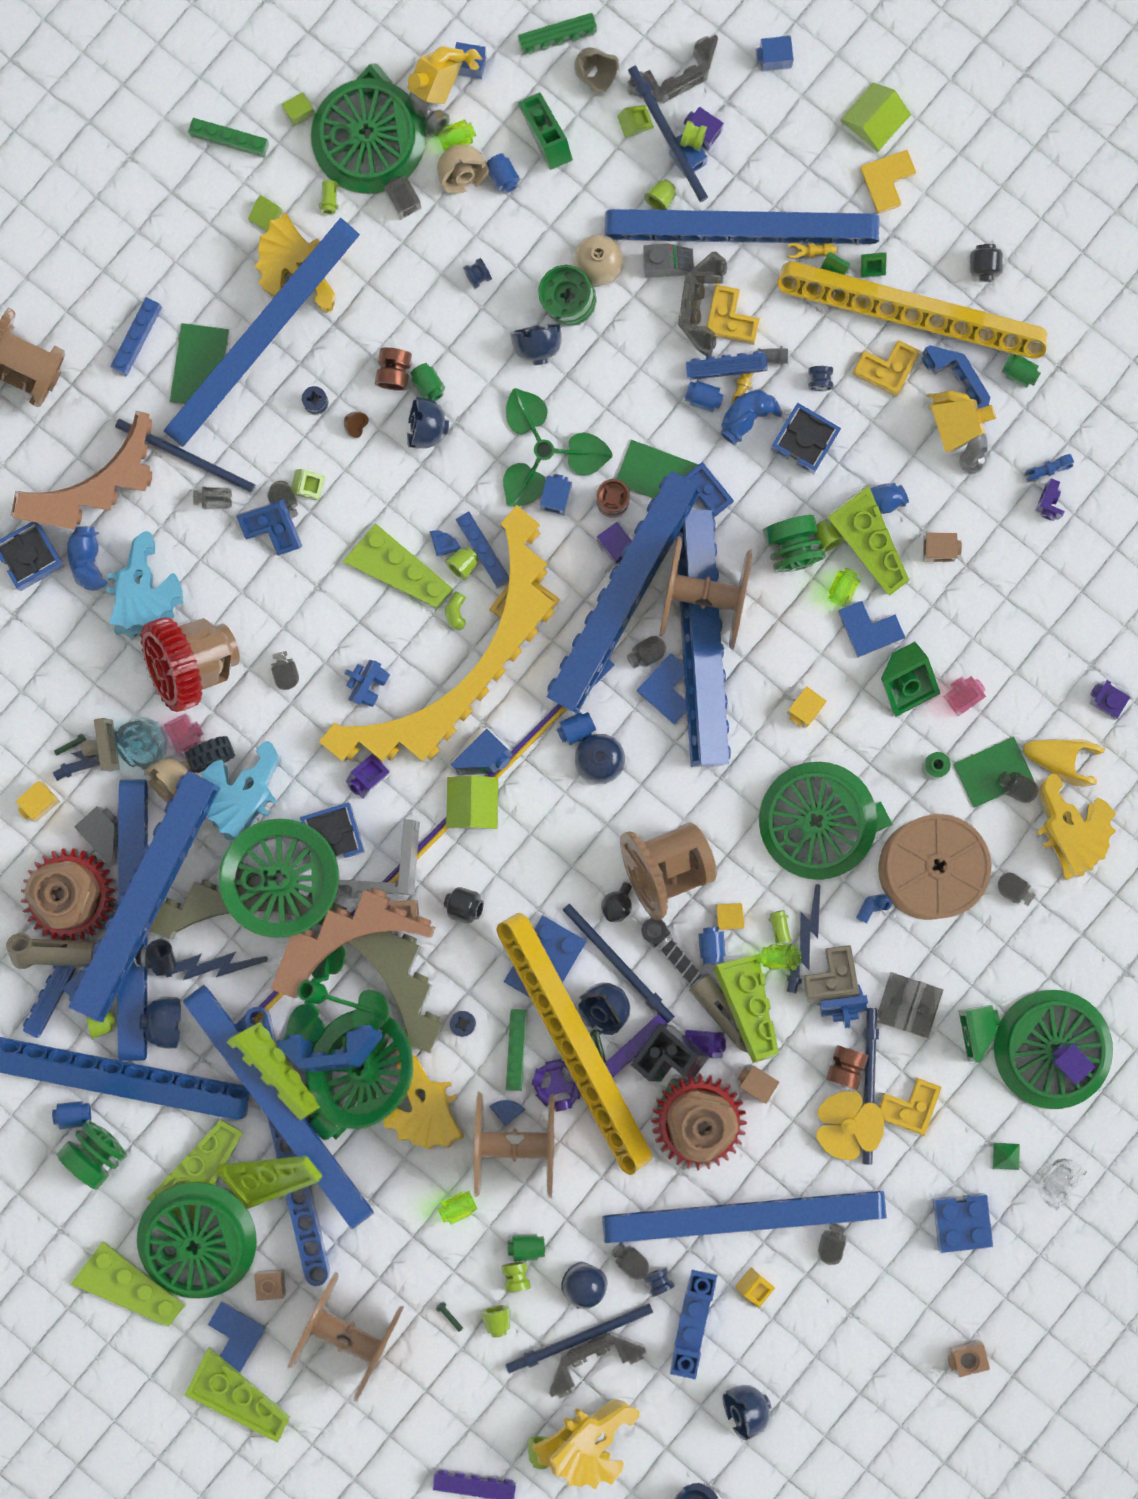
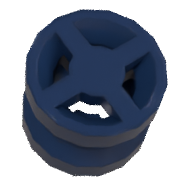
M481 257L476 259L475 263L471 266L465 265L462 267L474 289L478 288L480 283L492 280L491 274Z
M813 366L808 368V374L811 376V381L808 383L809 390L828 391L834 389V383L831 381L833 367Z
M311 386L304 390L302 394V403L308 413L320 415L327 410L329 401L322 388Z
M458 1011L450 1019V1029L457 1036H468L475 1030L476 1019L468 1011Z
M666 1266L654 1270L643 1277L645 1283L649 1284L651 1288L650 1294L652 1297L665 1293L675 1287L673 1281L669 1280L667 1276L668 1270Z

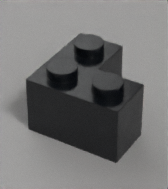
M660 1024L634 1059L631 1066L648 1081L662 1082L671 1068H674L683 1077H696L710 1056L673 1025Z

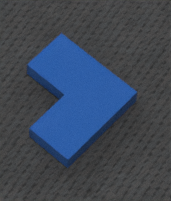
M703 462L684 476L702 488L697 499L702 502L707 510H712L714 518L734 502L733 498Z
M284 499L236 516L245 539L268 532L277 555L300 549L303 546Z
M862 601L838 610L857 658L906 638L896 614L872 624Z
M670 653L636 691L673 725L687 712L686 700L673 689L685 676L684 664Z
M223 1301L220 1302L208 1323V1326L230 1338L220 1356L240 1373L267 1327Z

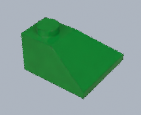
M916 641L892 653L881 681L893 714L897 717L941 693L929 658Z
M993 1005L958 1010L968 1062H981L997 1033L996 1025H1000V1018L997 1009L993 1010Z

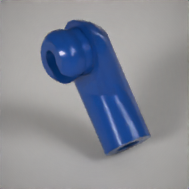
M885 894L867 897L856 919L867 924L873 912L889 910L892 906V900Z

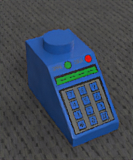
M486 728L450 765L459 775L493 774L498 770L504 769L509 764L510 758L513 755Z

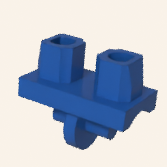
M369 659L365 668L357 663L353 672L348 669L345 670L344 674L350 677L346 687L353 689L348 698L349 701L359 705L374 706L378 695L368 690L372 681L384 686L390 676L387 671L380 667L381 663Z
M858 984L859 996L821 1001L820 1015L821 1017L832 1016L833 1022L843 1021L844 1028H850V1020L859 1019L858 1012L867 1011V995H863L862 989Z

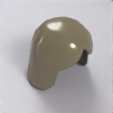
M593 47L581 50L574 62V70L577 77L597 94L605 92L611 86L620 67L617 56L607 54ZM596 66L598 70L593 77L588 76Z

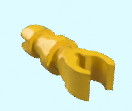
M791 243L786 246L788 248L792 246L796 250H800L795 256L788 255L787 258L796 259L800 256L814 258L815 255L826 257L829 252L835 254L837 250L836 246L831 243H824L823 245L808 243L807 246Z
M754 373L741 374V377L737 378L736 384L738 386L736 392L733 393L731 405L738 397L746 393L747 388L751 387L750 379Z

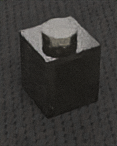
M406 175L402 178L395 177L387 182V186L384 187L385 195L399 220L422 209L421 202Z

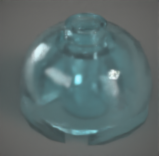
M137 717L124 723L116 733V736L119 735V742L116 744L117 751L121 758L133 768L138 766L142 768L141 770H145L162 759L167 753L169 744L168 734L164 727L152 718Z

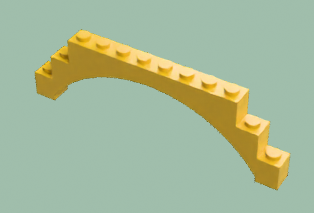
M518 505L512 509L500 524L501 528L506 531L509 546V588L504 612L497 631L479 662L455 688L420 711L400 719L366 726H341L335 722L319 742L341 761L345 762L347 759L352 761L361 750L358 748L360 743L383 762L387 758L390 761L393 760L401 750L397 747L400 743L423 762L427 758L431 761L441 750L437 747L443 739L448 741L457 731L454 727L460 719L465 721L472 713L471 705L476 699L481 702L490 690L487 686L491 681L497 682L506 672L503 668L509 660L514 662L522 653L521 645L525 641L530 643L539 631L536 627L541 621L547 623L553 616L555 611L552 608L555 606V603L533 585L535 581L539 584L548 574V571L545 570L548 564L526 546L528 542L532 545L540 536L541 532L538 531L540 524Z

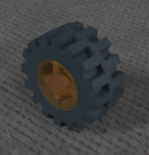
M219 736L193 746V748L185 752L192 772L200 773L217 760H223L224 763L230 761V759L234 758L235 753L228 736Z

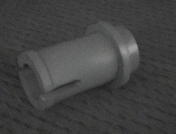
M783 346L769 349L757 348V351H762V353L767 355V364H780V366L788 364V348H783Z

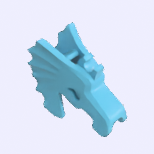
M148 531L142 532L133 539L127 566L118 572L108 574V580L116 582L114 587H106L107 594L115 596V605L110 618V624L115 626V634H125L131 639L138 633H142L141 630L144 624L159 618H174V607L184 602L182 587L174 573H171L163 583L153 589V574L147 565V557L155 554V541L152 534ZM140 576H142V577L140 578V583L137 584V583H136L137 578L140 577Z
M269 741L263 742L256 752L259 754L260 760L251 769L243 770L233 785L229 783L228 767L224 765L223 760L213 762L201 774L204 779L220 787L207 814V819L213 821V826L218 827V831L224 834L226 840H234L241 832L252 826L259 814L268 817L270 811L266 810L265 806L269 802L274 805L278 802L271 794L268 784L280 762V758L273 744ZM254 782L253 786L249 788V784Z

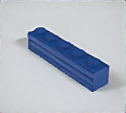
M145 297L110 366L112 370L126 377L128 376L162 309L160 303Z
M754 351L750 355L738 353L737 356L732 357L731 355H722L721 358L711 356L706 357V360L693 358L686 362L687 378L696 380L768 371L767 355L762 353V351Z
M468 511L456 518L457 524L480 559L495 587L498 589L508 583V574L471 513Z
M53 966L55 970L52 975L50 974L45 982L47 985L45 989L40 991L38 995L39 1000L37 1004H33L30 1010L32 1013L29 1018L25 1019L22 1031L35 1038L41 1037L64 993L62 988L71 980L78 966Z

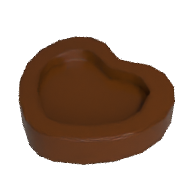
M354 411L346 415L344 418L346 433L353 438H359L362 435L363 428L368 424V416L360 411Z

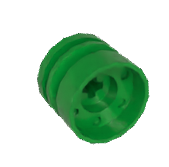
M567 264L555 266L547 271L540 281L538 288L539 300L551 319L558 324L568 327L577 326L587 321L594 313L597 303L596 291L586 274L579 268ZM569 294H572L575 299H570V303H567L565 299L569 298Z
M814 515L793 517L763 529L767 547H779L780 549L770 555L771 560H781L773 564L774 572L799 571L825 559L824 550L813 551L822 546V541H809L810 537L818 533Z
M86 1120L82 1125L84 1131L77 1130L75 1132L81 1144L67 1141L56 1155L60 1162L76 1178L90 1188L97 1190L109 1177L104 1164L116 1169L119 1166L117 1160L124 1161L128 1154L108 1130L90 1120Z

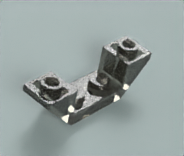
M716 34L710 38L709 36H704L695 43L693 56L699 66L692 65L688 67L677 78L674 76L667 78L661 83L662 86L660 87L650 70L644 73L640 71L645 82L648 81L653 89L652 95L656 102L664 104L708 80L718 44ZM630 77L627 90L629 94L638 96L635 90L636 85Z
M712 251L685 275L678 326L695 348L706 357L712 356V351L716 347L715 332L707 326L698 325L701 322V300L705 296L704 284H722L723 276L727 273L726 259L715 251Z
M607 1332L562 1353L549 1388L551 1398L556 1395L558 1398H562L573 1392L571 1388L575 1387V1381L568 1368L569 1365L572 1364L573 1368L587 1362L586 1357L594 1353L597 1356H601L611 1350L610 1346L613 1344L622 1363L628 1361L629 1364H634L644 1358L642 1354L646 1353L645 1345L619 1334Z

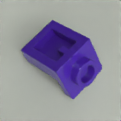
M1052 478L1046 482L1035 511L1041 513V517L1050 521L1059 520L1065 513L1064 510L1052 506V504L1055 505L1061 494V490H1058L1060 482Z
M1105 680L1101 684L1097 682L1090 693V696L1093 698L1089 704L1115 720L1118 719L1130 696L1110 685L1111 681Z
M371 754L351 771L346 779V783L354 794L364 799L370 790L388 776L390 771Z
M685 1031V1036L709 1055L710 1058L723 1057V1053L726 1050L724 1032Z

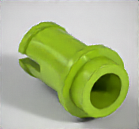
M327 180L322 182V198L319 203L322 214L333 215L339 208V205L336 203L338 183H335V181Z
M785 910L770 913V918L768 919L772 923L775 944L792 941L786 919L789 916L785 914Z

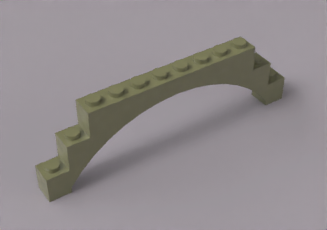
M239 870L238 880H241L244 870ZM251 876L248 880V886H258L261 881L260 876ZM203 879L202 883H193L182 909L180 908L181 903L167 898L163 902L150 931L168 939H174L177 932L195 923L230 913L224 905L220 889L216 890L217 885ZM238 886L240 896L248 893L243 886ZM290 892L293 902L302 917L310 909ZM264 893L244 901L243 904L249 911ZM311 893L308 896L301 894L313 905ZM284 895L285 914L294 916ZM271 896L258 911H266ZM277 898L273 912L279 913V901ZM333 903L330 910L335 911L337 907L347 910L346 907L337 903ZM325 915L324 918H323L319 923H317V924H319V925L322 926L323 923H324V920H325L326 915ZM393 931L366 934L349 941L348 943L354 946L374 966L392 992L403 1016L410 1045L431 1053L444 1023L439 1022L440 1016L426 1011L425 1015L421 1014L433 985L428 983V977L415 972L413 976L409 975L422 947L416 944L418 939L406 933H403V936L400 937L393 934Z

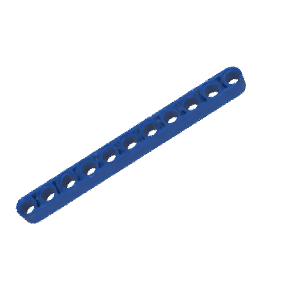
M611 209L605 211L604 235L613 240L867 245L879 242V215L871 213Z
M341 217L170 421L163 432L180 446L184 447L356 241L360 235L359 232Z
M121 779L119 781L118 899L123 892L126 893L130 886L129 878L132 872L139 868L142 862L141 854L148 845V783L146 779ZM148 934L145 940L143 941L140 949L144 946H148ZM132 963L118 991L119 1061H146L147 1058L145 1030L140 1029L139 1024L140 1015L146 1014L148 1007V968L143 967V965L137 966L135 963Z
M203 984L183 1000L186 1008L296 1156H307L322 1174L317 1184L350 1228L355 1229L372 1216L374 1211L308 1121L305 1118L300 1121L277 1096L278 1090L273 1086L267 1085L260 1078L262 1073L254 1064L249 1066L242 1059L244 1056L242 1051L237 1046L232 1048L227 1043L229 1039L241 1031L211 991Z
M263 1007L249 1009L245 1015L246 1028L254 1026L251 1021L252 1014L255 1011H260L264 1015L262 1025L269 1031L271 1038L277 1045L269 1011ZM268 1118L277 1159L297 1157L293 1151L285 1152L282 1149L281 1142L284 1138ZM310 1185L300 1189L306 1194L304 1203H297L294 1200V1192L286 1194V1199L307 1283L316 1287L323 1285L330 1276V1266ZM307 1215L311 1218V1228L305 1229L300 1226V1216ZM314 1241L318 1245V1252L309 1254L305 1250V1243ZM313 1267L322 1268L324 1278L321 1280L314 1279L311 1275V1269Z
M0 1037V1073L233 1120L243 1119L248 1114L250 1093L243 1085Z
M870 1191L612 1214L602 1216L604 1243H620L878 1220L887 1218L884 1191Z

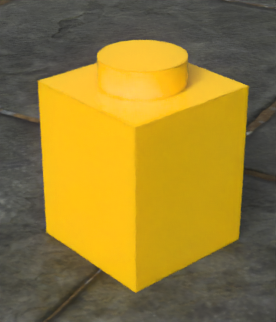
M806 686L786 712L790 715L788 719L799 728L802 725L807 728L827 700Z
M38 780L15 802L20 806L17 809L18 812L27 821L31 818L33 821L38 822L60 800L44 782Z

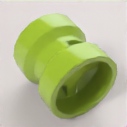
M526 1261L501 1266L502 1274L506 1276L504 1284L506 1293L519 1292L531 1288L530 1280L526 1277L528 1270Z

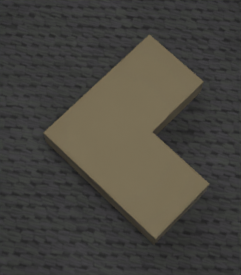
M851 945L825 948L828 972L804 975L807 1003L859 996Z

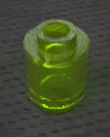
M465 119L442 128V131L437 132L444 152L452 145H470L473 143V138L476 137L472 123H466Z
M844 568L843 571L838 570L827 591L829 593L827 599L839 606L846 607L847 603L851 602L861 582L857 578L859 574L848 568Z
M770 944L769 947H764L761 953L763 967H768L769 970L795 971L802 960L801 951L797 949L796 945Z
M461 1191L440 1201L441 1207L437 1209L444 1223L448 1221L450 1225L472 1216L473 1212L478 1210L470 1191L465 1193Z

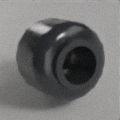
M996 244L976 245V249L970 252V274L974 277H979V282H992L995 276L1002 274L1003 253L1000 249L996 248Z
M457 887L452 893H447L444 899V908H447V915L450 919L469 924L480 918L484 908V901L481 900L478 892Z

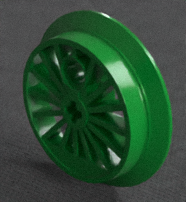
M374 78L352 80L334 89L321 102L311 127L312 150L321 170L331 181L338 183V186L361 194L385 192L403 183L419 165L426 144L424 119L419 114L416 116L410 105L409 94L397 85L387 81L382 83ZM372 92L374 96L369 115L367 116L364 93ZM358 93L363 119H361L349 98ZM380 94L388 97V100L375 116ZM345 100L357 121L339 109L337 105ZM393 105L394 113L382 119L384 115L387 113V111L390 109V107ZM334 111L348 123L344 124L328 119ZM396 120V125L386 126ZM326 126L332 127L330 135H325ZM367 129H370V138H365L364 136ZM346 132L349 134L346 142L336 141L338 134ZM397 132L398 137L387 135V133ZM383 141L399 144L400 154ZM326 142H333L335 148L328 151ZM378 145L397 159L392 166L388 165ZM372 149L376 152L385 170L375 173ZM359 150L354 172L345 169ZM367 150L370 174H361L360 171ZM349 151L340 164L333 159L339 153Z
M821 761L799 764L778 776L765 793L759 812L760 834L768 853L788 872L799 877L814 880L834 878L845 874L857 866L872 847L877 831L875 802L867 786L850 770L837 764ZM811 777H822L818 804H816ZM802 779H806L811 806L795 784ZM828 782L833 792L825 805H823ZM791 786L806 809L785 797L783 793ZM838 796L841 802L828 809L835 797ZM779 799L802 813V815L775 810ZM843 806L848 811L834 815L832 814ZM813 814L823 816L824 819L821 821V827L810 825L814 820ZM774 815L798 819L794 823L774 827ZM851 816L857 825L836 822L834 820ZM833 826L859 831L856 841H852L834 829ZM793 828H799L803 833L802 840L798 843L793 842L789 837V833ZM784 830V840L779 842L776 832ZM829 832L852 846L845 855ZM823 836L826 837L839 856V859L829 863ZM817 837L823 864H812ZM811 840L807 863L796 859L805 843ZM788 844L792 847L797 848L795 849L793 854L790 855L783 848L785 845Z
M291 819L265 820L245 829L229 845L223 856L219 871L221 897L231 916L247 930L271 938L295 936L319 923L333 905L339 886L338 863L329 843L312 827ZM282 838L292 839L283 863ZM276 839L277 864L267 847L266 841ZM298 841L306 844L307 847L291 863ZM261 844L271 867L252 851L255 847ZM309 854H311V862L302 867L297 868L300 865V863ZM249 855L262 867L253 868L242 863L246 856ZM239 870H244L241 880H238ZM311 870V875L298 876ZM279 874L286 878V880L282 881V885H278L274 881V879L279 878ZM251 876H260L261 881L258 886H248V880ZM312 881V888L297 882ZM238 886H243L248 893L240 896ZM294 888L311 893L313 905ZM290 892L310 909L302 917L293 902ZM264 893L248 911L243 902ZM284 895L296 920L285 922ZM271 896L263 920L254 916ZM278 898L279 923L269 922Z
M1043 990L1021 998L1005 1013L995 1035L994 1057L1002 1080L1017 1097L1037 1107L1064 1109L1084 1102L1102 1086L1112 1064L1113 1041L1105 1019L1090 1002L1071 992ZM1056 1005L1064 1006L1058 1031L1056 1029L1053 1008ZM1072 1009L1078 1012L1079 1015L1064 1033L1069 1011ZM1046 1012H1048L1050 1032L1042 1020ZM1084 1018L1090 1023V1027L1069 1038ZM1037 1024L1045 1037L1034 1030ZM1094 1031L1097 1042L1075 1045L1078 1049L1098 1047V1058L1085 1055L1090 1062L1096 1063L1092 1074L1089 1073L1086 1076L1088 1079L1081 1086L1079 1083L1077 1085L1073 1084L1075 1089L1065 1093L1063 1074L1050 1061L1054 1057L1052 1055L1053 1050L1050 1047L1051 1045L1058 1044L1060 1046L1062 1043H1065V1045L1074 1043ZM1029 1034H1032L1041 1042L1039 1043L1036 1041L1028 1040L1026 1038L1029 1036ZM1022 1044H1027L1039 1048L1035 1050L1017 1052V1050L1020 1048ZM1040 1054V1056L1017 1068L1014 1057ZM1043 1061L1027 1082L1021 1073ZM1048 1066L1043 1089L1040 1091L1034 1088L1033 1085ZM1054 1069H1056L1059 1094L1049 1093Z
M355 1010L337 1017L324 1028L321 1038L312 1047L313 1053L323 1052L326 1055H333L334 1050H340L342 1047L347 1050V1032L356 1031L352 1023V1015ZM390 1016L387 1023L380 1028V1030H383L382 1039L360 1067L306 1072L308 1091L314 1095L316 1102L320 1106L317 1111L330 1123L347 1129L371 1127L391 1115L407 1095L413 1077L412 1049L404 1030ZM391 1037L394 1041L386 1047ZM397 1050H399L400 1055L388 1059ZM401 1063V1071L384 1070ZM333 1072L348 1073L332 1080ZM380 1075L399 1077L397 1086ZM380 1083L394 1092L386 1094ZM343 1084H346L344 1087H342V1088L335 1094V1092H334V1088H335V1087H338V1086H341V1085H343ZM348 1096L345 1104L342 1106L340 1102Z
M187 1182L166 1189L150 1202L138 1225L137 1249L145 1270L157 1284L181 1297L209 1298L230 1290L249 1271L256 1253V1229L249 1211L235 1195L222 1187L210 1183ZM191 1204L197 1205L194 1228L187 1205ZM202 1206L209 1207L212 1210L202 1228H200ZM180 1207L185 1226L173 1213L172 1209ZM217 1214L219 1223L206 1232L213 1217ZM165 1215L177 1230L159 1221V1219ZM156 1228L168 1236H152L153 1229ZM219 1230L222 1231L221 1235L213 1236ZM225 1242V1245L216 1244V1243ZM152 1244L159 1245L157 1251L153 1252ZM171 1246L175 1249L176 1253L168 1254L164 1247ZM218 1253L228 1254L229 1259L223 1257ZM156 1259H158V1261H159L161 1264H163V1265H162V1266H159V1264H158V1262L156 1261ZM190 1259L187 1284L177 1281ZM213 1261L226 1267L230 1271L227 1274L223 1275V1273L219 1270V1268L214 1264ZM181 1262L173 1278L164 1272L175 1263ZM195 1263L202 1285H193ZM204 1264L217 1279L216 1281L209 1283Z

